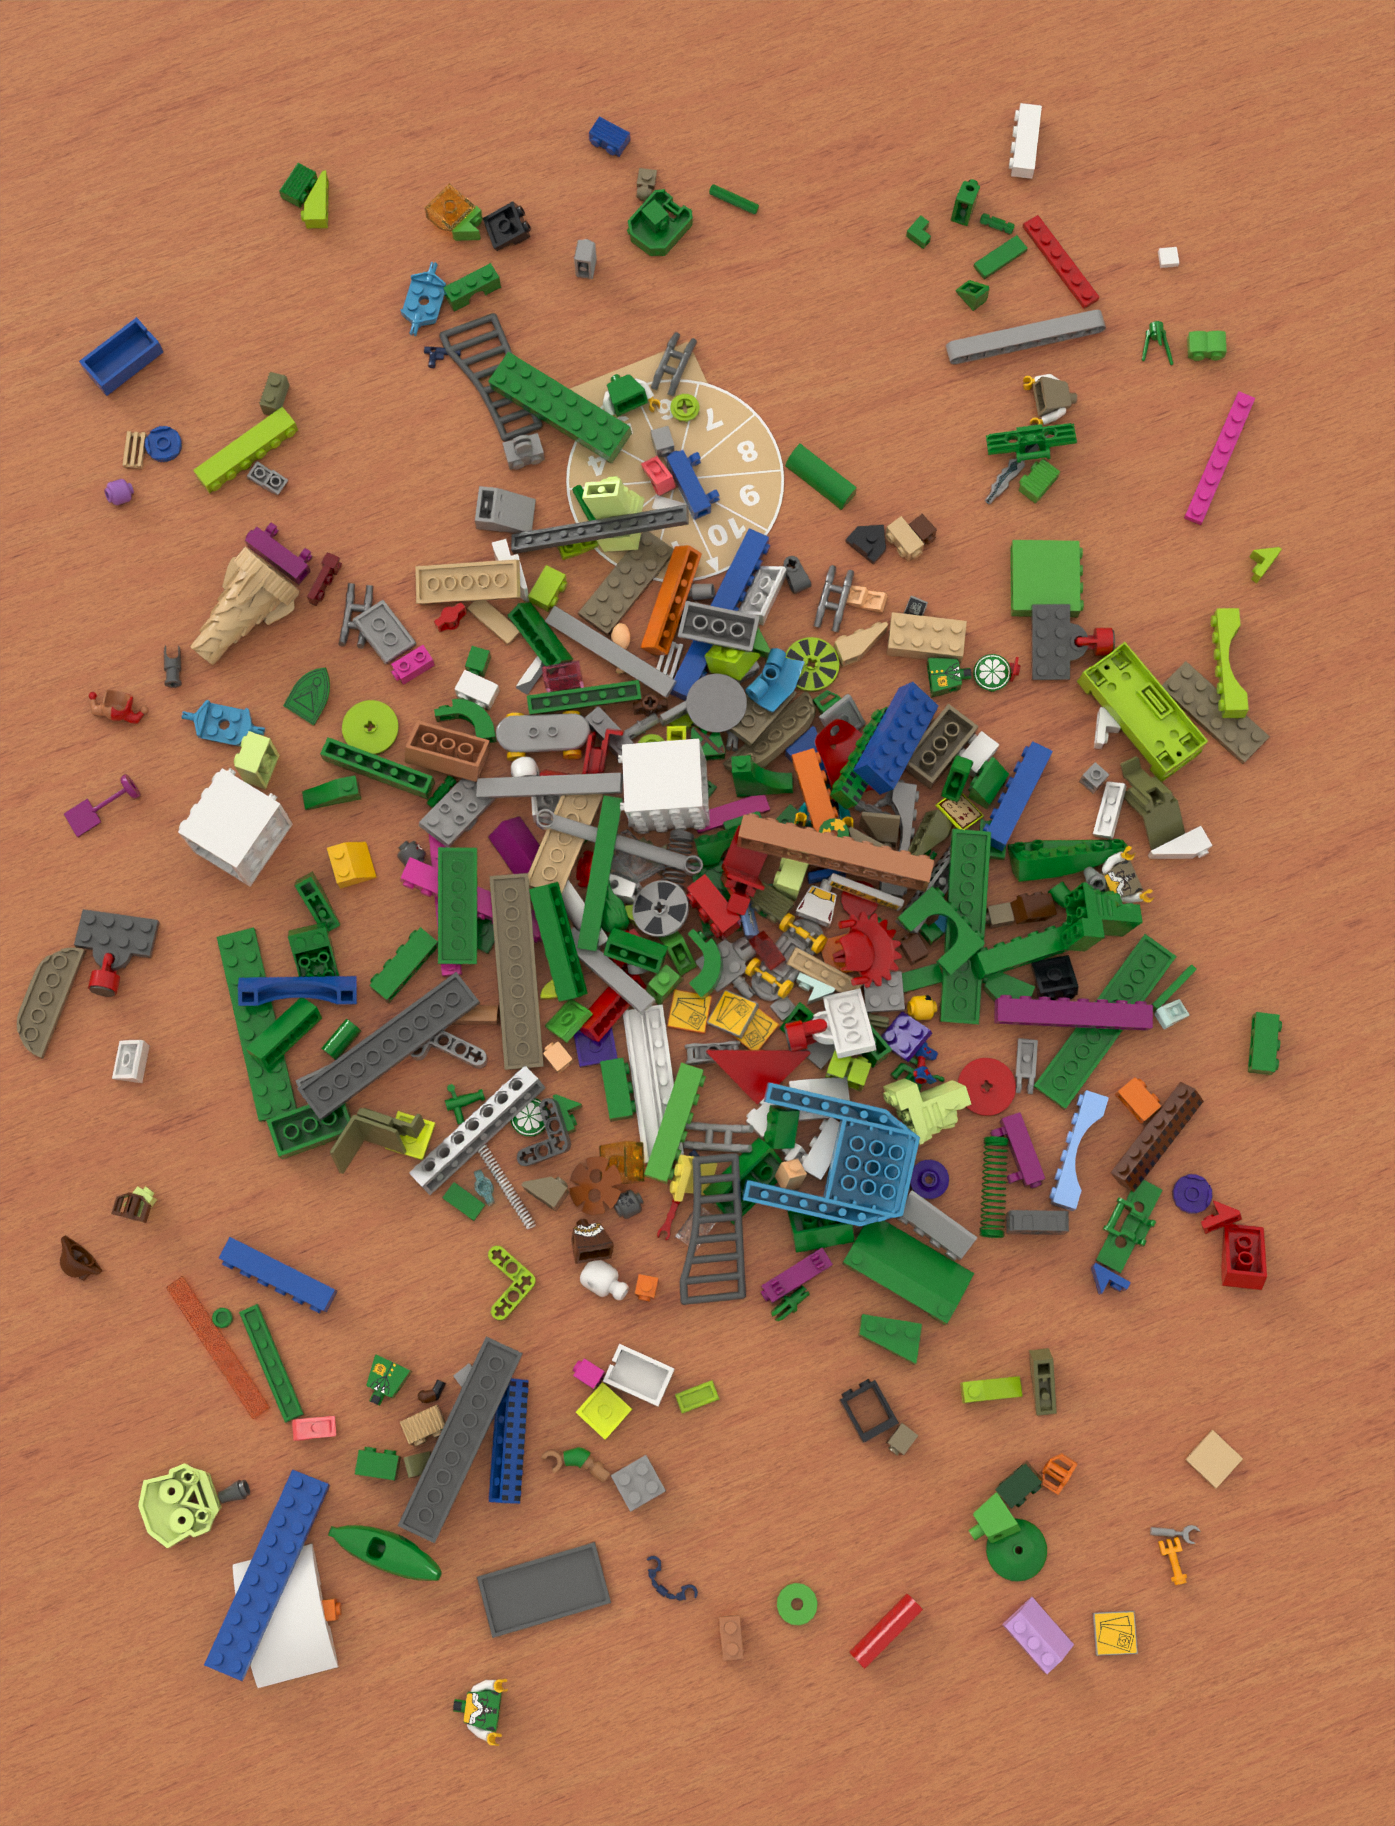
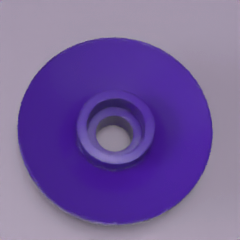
M923 1160L914 1166L910 1185L913 1191L922 1198L935 1199L946 1191L949 1185V1175L941 1163L935 1160ZM931 1177L932 1183H926L925 1178Z

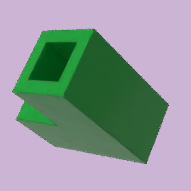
M920 215L906 233V237L922 249L931 240V235L925 232L929 227V221Z

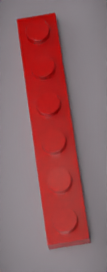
M1039 215L1023 223L1024 230L1082 308L1085 309L1097 302L1099 295Z

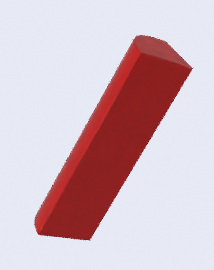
M623 969L643 989L647 987L638 974H629L628 970ZM608 986L588 1009L593 1015L579 1030L588 1038L599 1042L628 1009L630 1004Z
M906 1593L849 1653L865 1669L923 1609Z

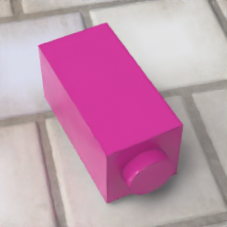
M424 645L392 663L393 671L391 673L396 681L400 680L404 685L434 667L435 664Z

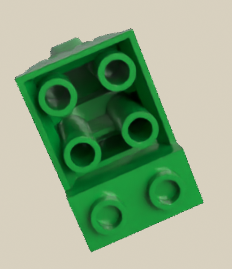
M1083 882L1064 897V906L1066 907L1067 914L1066 922L1068 928L1062 932L1065 950L1085 952L1104 939L1105 935L1123 937L1143 923L1140 905L1133 903L1123 904L1120 894L1114 893V891L1101 892L1099 889H1094L1087 882Z

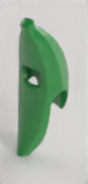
M363 1525L331 1526L328 1536L334 1538L339 1546L352 1556L374 1568L417 1581H439L442 1571L439 1565L416 1544L401 1535Z

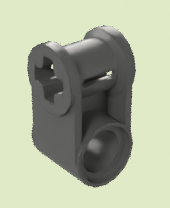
M788 556L784 560L783 567L786 568V579L793 594H796L811 587V581L799 559L795 556Z

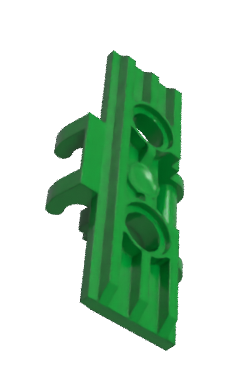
M1067 423L1045 427L1039 424L1016 427L1015 431L986 435L988 455L1016 452L1017 463H1021L1024 460L1051 459L1050 447L1076 444L1077 438L1074 424ZM1054 435L1052 438H1046L1045 436ZM1017 440V442L1010 443L1008 441ZM1038 444L1040 451L1025 453L1026 445Z
M1143 1180L1135 1192L1130 1191L1126 1200L1118 1197V1203L1107 1225L1103 1227V1230L1109 1233L1096 1261L1118 1273L1122 1272L1135 1244L1144 1247L1147 1242L1145 1237L1149 1229L1153 1228L1156 1224L1155 1220L1148 1218L1163 1191L1162 1189ZM1135 1202L1143 1205L1142 1212L1136 1211L1134 1207ZM1125 1207V1209L1129 1210V1213L1118 1232L1114 1230V1227ZM1117 1237L1125 1239L1126 1245L1124 1248L1116 1246L1115 1239Z

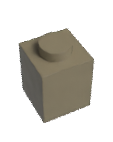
M1011 902L987 907L985 923L989 924L990 929L1013 924L1015 920Z
M900 1423L887 1441V1444L890 1445L888 1449L897 1456L899 1453L905 1455L918 1435L906 1425Z

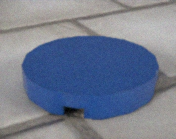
M159 426L152 429L148 437H146L145 448L153 460L168 462L180 454L182 440L176 430L168 426Z

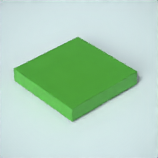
M569 999L549 1020L545 1027L567 1043L593 1014L575 1000Z

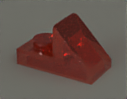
M764 930L749 940L750 945L753 946L770 971L786 960Z

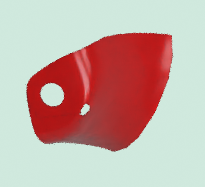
M842 719L833 720L819 732L815 739V746L824 763L831 787L839 779L841 769L849 761V755L855 750L856 742L863 735L853 725ZM836 725L839 726V732L835 736H831V729ZM835 744L836 748L832 749L831 745ZM868 784L864 792L874 789Z

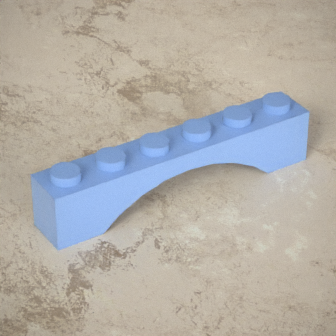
M1087 1090L1083 1095H1079L1076 1104L1079 1106L1077 1113L1074 1112L1071 1124H1074L1072 1132H1068L1065 1141L1068 1143L1067 1150L1063 1149L1060 1161L1063 1162L1062 1167L1056 1171L1054 1178L1057 1180L1056 1187H1052L1049 1198L1052 1199V1205L1070 1211L1076 1210L1082 1191L1075 1171L1077 1148L1086 1130L1104 1116L1109 1097Z

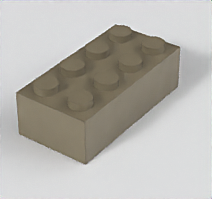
M948 704L923 734L905 771L931 789L954 761L955 756L965 748L969 740L976 734L979 726Z

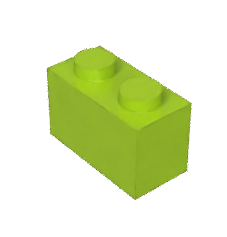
M546 565L528 595L529 602L549 612L554 605H557L560 592H564L567 587L566 575Z

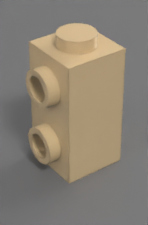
M902 516L887 526L885 536L891 544L893 543L897 547V552L902 558L905 557L909 561L912 558H918L923 553L924 543Z

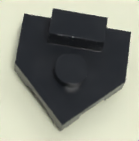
M884 525L857 526L846 538L845 542L874 565L886 551Z

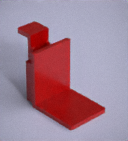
M607 728L601 747L595 746L597 733H590L582 774L604 773L611 734L623 736L625 731ZM547 769L540 772V776L575 775Z
M738 825L721 868L724 872L720 879L731 895L726 906L727 910L745 915L751 900L749 896L754 897L755 888L764 890V886L758 877L768 854L737 847L741 825ZM741 882L739 888L735 887L736 883Z

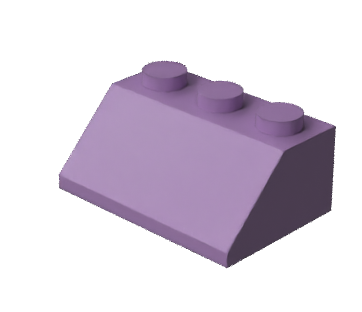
M1033 1597L1027 1600L1002 1624L1045 1674H1048L1056 1667L1074 1646Z

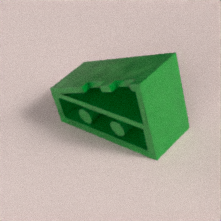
M865 1314L861 1315L858 1336L913 1365L917 1364L922 1324Z

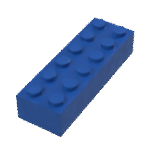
M914 682L898 688L853 770L879 795L895 788L938 708V705Z

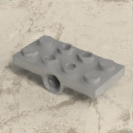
M462 778L427 813L418 826L444 846L450 847L464 831L468 832L472 829L478 817L496 798H477V782Z

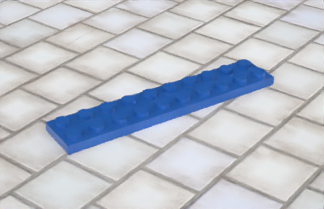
M295 1470L291 1471L204 1666L243 1682L329 1490L330 1485Z

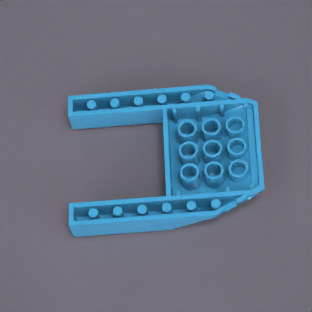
M767 1084L764 1102L840 1119L823 1197L746 1179L742 1195L743 1200L855 1226H864L903 1216L920 1141L918 1135L886 1109L778 1084Z

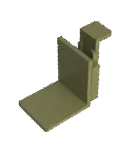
M1137 756L1121 763L1123 777L1132 786L1125 792L1124 799L1143 817L1150 849L1154 850L1185 834L1178 800L1173 796L1172 792L1155 776L1151 778L1141 768Z
M360 1107L357 1115L352 1116L330 1151L339 1173L344 1174L364 1141L405 1154L406 1149L400 1135H407L417 1139L425 1126L424 1120L420 1114H416L410 1124Z

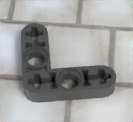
M553 1098L543 1099L539 1106L549 1139L521 1149L517 1153V1161L522 1166L537 1164L566 1153L571 1148V1140L559 1103ZM548 1103L553 1105L550 1110H546ZM552 1114H556V1117H550V1118H548V1116H552ZM554 1120H557L560 1125L557 1131H553L551 1128V1123ZM562 1133V1135H559V1137H554L555 1134ZM560 1141L565 1142V1145L558 1147ZM543 1145L548 1148L546 1156L540 1154V1148ZM526 1154H535V1156L528 1158V1161L523 1159Z

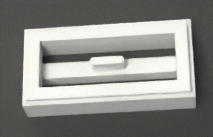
M676 642L671 644L663 673L672 679L674 678L683 649V644H676ZM676 648L678 651L670 675H667L672 655ZM660 655L656 668L659 671L661 670L665 655Z

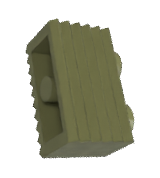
M269 373L266 386H264L265 389H263V395L261 396L262 398L260 399L261 402H259L263 414L270 416L283 407L290 386L285 375Z
M762 881L764 890L756 889L754 897H750V907L758 913L761 911L767 915L766 918L772 923L778 922L780 924L784 916L794 907V902Z

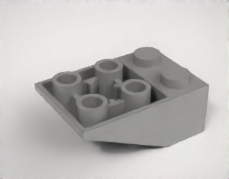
M479 486L475 515L476 528L479 530L511 533L532 531L536 499L499 488Z

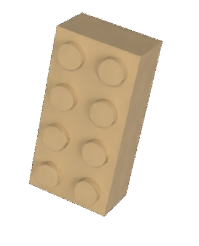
M892 612L887 655L928 660V658L958 659L959 664H961L967 621Z

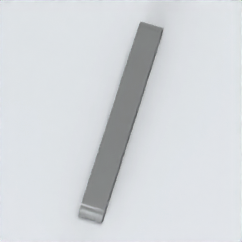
M1092 310L954 340L946 344V350L950 363L960 364L1097 334L1104 331L1106 326L1101 310Z

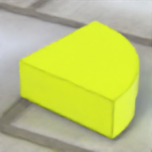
M553 979L542 989L540 999L558 998Z

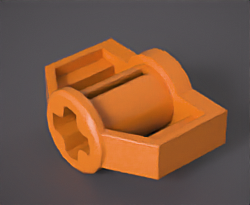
M1063 1453L1050 1458L1042 1470L1043 1486L1059 1495L1078 1463ZM1059 1459L1069 1465L1070 1468L1066 1470L1053 1461ZM1045 1473L1059 1481L1060 1484L1056 1486L1045 1479Z

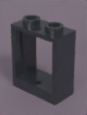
M869 1379L858 1384L860 1389L853 1392L851 1388L842 1393L843 1398L839 1400L862 1443L899 1423L875 1380L871 1382ZM872 1388L889 1419L863 1433L847 1401Z

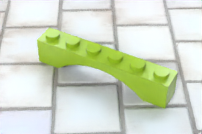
M1217 608L1214 616H1211V627H1214L1212 642L1216 645V649H1214V660H1217L1215 676L1219 678V683H1217V694H1220L1218 709L1222 711V718H1245L1249 710L1247 692L1235 679L1229 662L1230 643L1241 625L1239 608Z

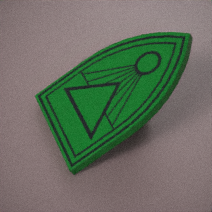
M318 668L303 675L296 682L283 705L313 726L325 708L330 694V679L327 668Z

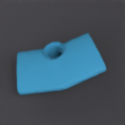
M772 648L763 672L745 689L746 694L764 709L774 712L795 690L804 661L788 659L783 650ZM766 675H771L774 678H768Z

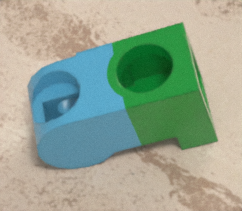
M939 915L938 920L929 927L924 923L918 932L930 946L945 934L946 917Z

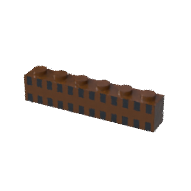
M1180 1082L1114 1167L1111 1174L1121 1186L1135 1192L1204 1102L1195 1088Z

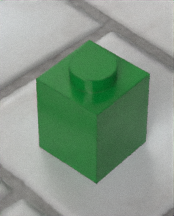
M655 199L641 210L642 220L655 233L664 230L668 226L669 214Z
M472 646L465 664L466 671L485 677L491 659L490 651Z

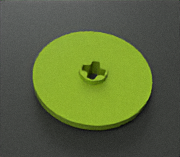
M375 700L362 701L348 710L342 723V733L346 743L374 755L389 749L395 742L399 731L398 719L394 711L388 705ZM369 724H372L375 728H372V730L369 732L366 727H369Z

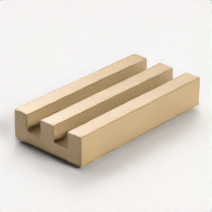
M127 431L123 458L124 468L142 469L145 439L147 437L145 432L141 434ZM132 438H134V439H133V446H132V453H131V461H130V464H129V456H130L131 442H132ZM138 438H141L138 463L135 464Z

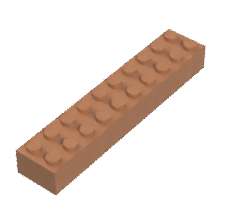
M752 813L743 815L737 847L923 892L926 891L930 882L934 860L926 855L915 856L906 850L894 851L889 846L878 847L868 841H862L861 843L847 836L840 838L831 832L820 833L810 827L803 829L793 823L782 824L778 823L776 819L767 818L766 820Z

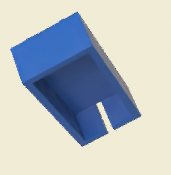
M136 317L79 362L86 374L108 396L160 356L163 350L158 340Z

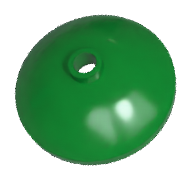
M1015 1519L1021 1530L994 1543H990L987 1539L986 1555L990 1566L998 1575L1010 1581H1025L1037 1575L1043 1568L1047 1558V1544L1042 1532L1034 1524L1027 1520ZM1017 1546H1020L1022 1548V1552L1020 1554H1016L1015 1548Z

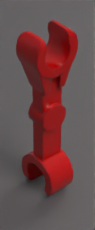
M674 1198L666 1221L657 1232L659 1238L660 1233L666 1231L668 1233L666 1241L670 1238L671 1224L680 1204V1201H674Z

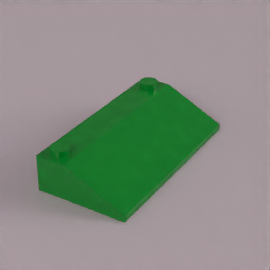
M885 1220L864 1225L842 1265L857 1274L862 1273L929 1313L928 1316L943 1325L948 1324L975 1274Z

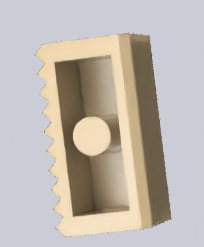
M438 1405L400 1421L409 1445L414 1444L415 1447L425 1443V1438L431 1435L434 1438L440 1436L446 1423Z

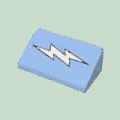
M750 903L745 915H740L744 936L747 939L756 938L760 935L754 909L750 907Z

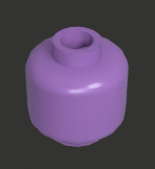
M118 479L109 482L104 492L109 503L112 502L114 505H120L131 500V494L134 493L131 483H127L124 479Z

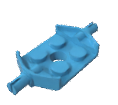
M430 262L427 272L411 275V283L403 309L400 311L401 315L412 324L409 332L412 336L413 334L417 336L419 327L437 322L445 295L443 287L446 286V283L435 274L438 266L436 262ZM422 299L429 300L427 305H421L419 302Z

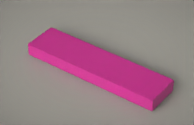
M750 796L710 809V826L697 830L698 834L723 827L724 821L743 816L744 814L747 815L756 811H760V814L769 812L770 807L766 796Z

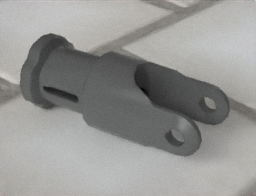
M166 645L164 647V671L166 672L164 685L170 688L182 685L181 680H179V672L181 671V651L179 645L178 657L174 659L167 656Z

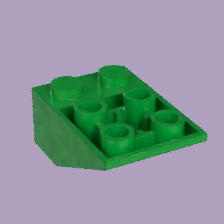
M327 922L289 930L288 940L299 977L339 976Z

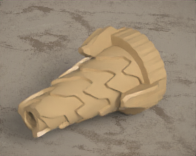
M246 546L237 557L231 559L222 585L225 590L217 599L219 602L211 611L210 618L199 630L201 634L190 646L212 665L222 657L232 643L236 644L256 624H260L264 620L267 625H270L294 610V600L300 592L284 576Z

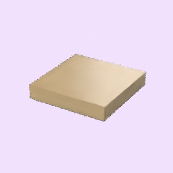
M1211 1430L1185 1460L1214 1488H1217L1243 1458L1218 1434Z

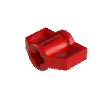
M460 602L454 607L444 608L441 616L434 621L436 629L439 632L447 629H457L460 620L467 614L464 605Z

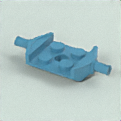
M206 700L196 713L182 712V719L191 720L195 723L196 734L201 739L241 747V741L244 736H247L248 731L263 736L265 734V728L253 725L248 708L243 710L210 703L209 700ZM228 721L230 723L229 727L224 730L220 729V724Z

